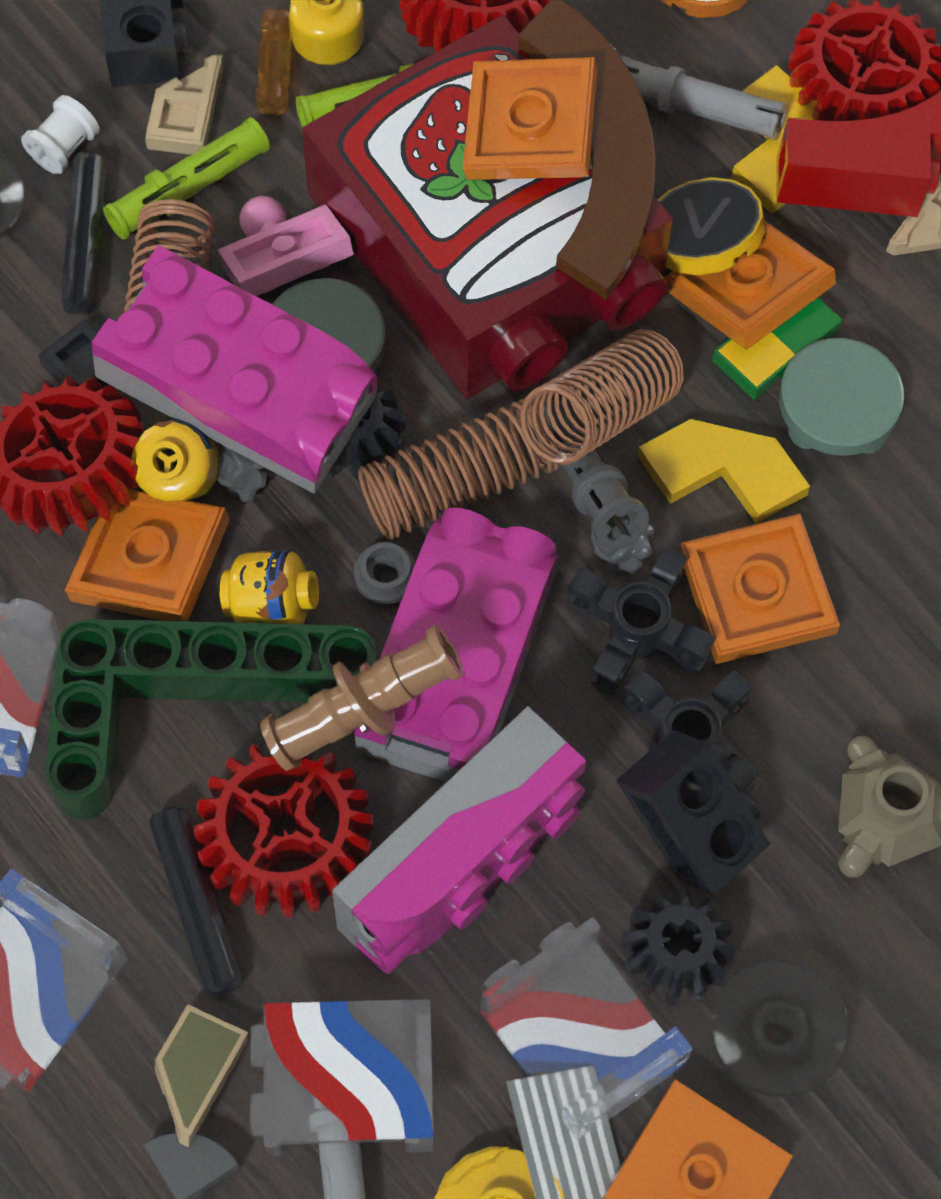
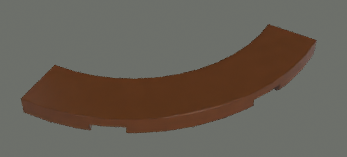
M550 0L519 34L518 48L533 59L594 57L598 68L591 143L592 182L589 197L574 232L557 254L556 268L607 300L625 276L637 254L648 221L655 181L653 133L643 98L633 76L620 55L601 32L578 11L562 0Z

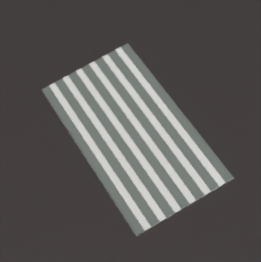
M594 1066L506 1081L536 1199H561L553 1176L559 1181L565 1199H602L621 1165Z

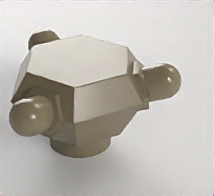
M857 736L853 738L847 747L848 756L852 761V764L848 766L850 771L842 775L838 831L845 836L842 841L848 845L841 853L838 865L844 875L856 878L862 876L872 862L877 866L882 862L890 867L941 846V783L900 754L888 755L886 751L878 749L874 741L869 737Z

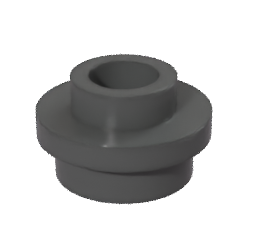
M390 542L374 544L364 550L356 560L354 566L356 587L371 602L377 604L397 603L404 596L416 564L415 560L406 549ZM383 569L392 570L397 575L394 581L388 583L379 582L374 576Z

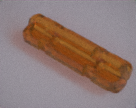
M270 8L262 14V36L260 37L257 73L259 81L256 85L255 99L257 101L256 108L260 113L265 115L270 113L281 115L288 109L289 93L287 89L290 81L292 40L290 36L289 11L286 9L275 10Z

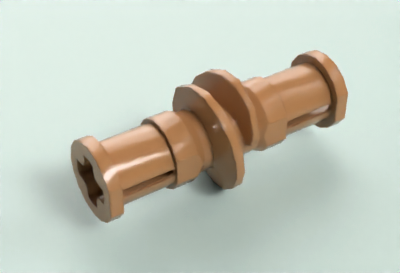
M434 624L426 629V638L395 655L391 652L376 660L373 666L366 662L360 666V673L355 676L341 662L333 665V672L337 686L317 692L308 698L307 703L280 718L272 714L263 718L260 721L261 731L275 760L285 771H289L301 765V758L328 743H334L343 739L357 728H360L364 733L372 729L377 734L383 736L393 732L396 725L394 708H399L417 698L418 694L448 678L452 681L458 680L465 676V670L447 634L439 625Z

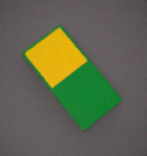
M816 298L747 350L732 339H727L714 350L712 361L753 400H756L783 377L787 365L800 350L814 342L829 339L840 330L842 319L820 298Z

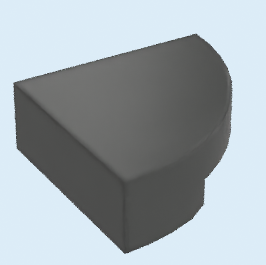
M176 1133L159 1136L143 1144L175 1199H195L240 1170L237 1161L225 1148L213 1140L200 1135L194 1137L189 1147L179 1143Z

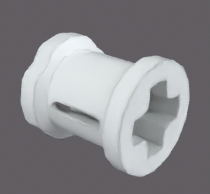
M61 95L54 101V111L37 130H28L21 137V143L26 152L37 164L53 174L63 173L68 167L67 158L84 140L91 141L99 134L100 129L93 115L81 103L65 95Z

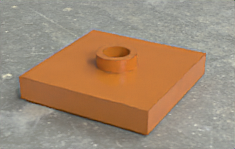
M595 58L474 61L463 160V171L466 179L589 177L598 71Z
M765 220V234L758 249L749 257L746 251L741 256L735 258V266L722 272L704 275L672 271L664 277L668 282V293L745 350L749 349L836 284L835 269Z
M127 489L130 494V506L114 504L110 508V522L97 516L65 588V592L70 601L160 621L188 622L230 521L228 513L224 507L193 501L165 502L152 498L146 492Z
M801 514L680 543L678 552L688 557L684 570L704 630L716 638L711 647L716 664L838 633L840 623Z
M675 1079L669 1085L602 1199H769L793 1156Z

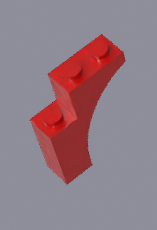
M941 91L914 107L878 118L857 121H819L788 118L777 154L776 202L918 217L925 195L935 193L939 173H941Z

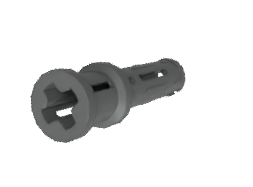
M552 400V414L556 425L566 437L574 442L581 443L570 436L560 424L554 409V400ZM559 401V408L566 424L573 432L585 438V435L578 432L567 419L562 403ZM544 403V415L550 425L554 437L567 447L574 448L573 446L563 441L552 428L546 412V403ZM558 447V451L567 453ZM595 449L576 462L567 465L559 464L573 484L571 496L574 505L583 515L590 516L593 521L592 530L594 536L602 546L610 549L624 548L633 544L643 535L648 527V511L638 499L630 497L627 492L628 484L626 478L617 467L604 464ZM626 514L630 519L628 524L623 518Z

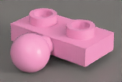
M268 196L254 197L242 207L239 222L246 238L218 249L222 267L232 283L255 296L268 293L281 285L314 271L322 270L335 262L354 255L350 236L326 204L287 220L283 206L277 200Z

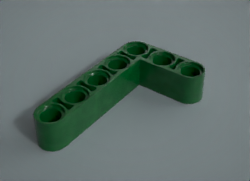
M103 619L76 621L69 625L60 635L56 652L46 759V777L54 798L64 813L78 819L93 818L102 813L110 804L114 792L121 698L308 702V698L317 692L337 686L333 665L338 660L351 656L373 666L375 661L378 660L376 643L369 633L359 627L349 625ZM97 650L105 653L104 658L94 666L84 667L76 664L79 657L88 651ZM162 652L170 655L169 660L160 667L147 668L140 665L141 661L151 653ZM224 653L236 658L225 669L214 670L204 665L210 657L216 654ZM283 655L294 656L300 660L299 664L289 671L281 672L268 666L273 659ZM360 669L357 670L356 672H352V674H353L354 676L357 675V674H359V673H360ZM93 710L100 713L99 719L89 727L77 728L70 725L72 719L82 711ZM88 771L96 775L90 786L83 790L73 791L64 787L69 777L77 772Z

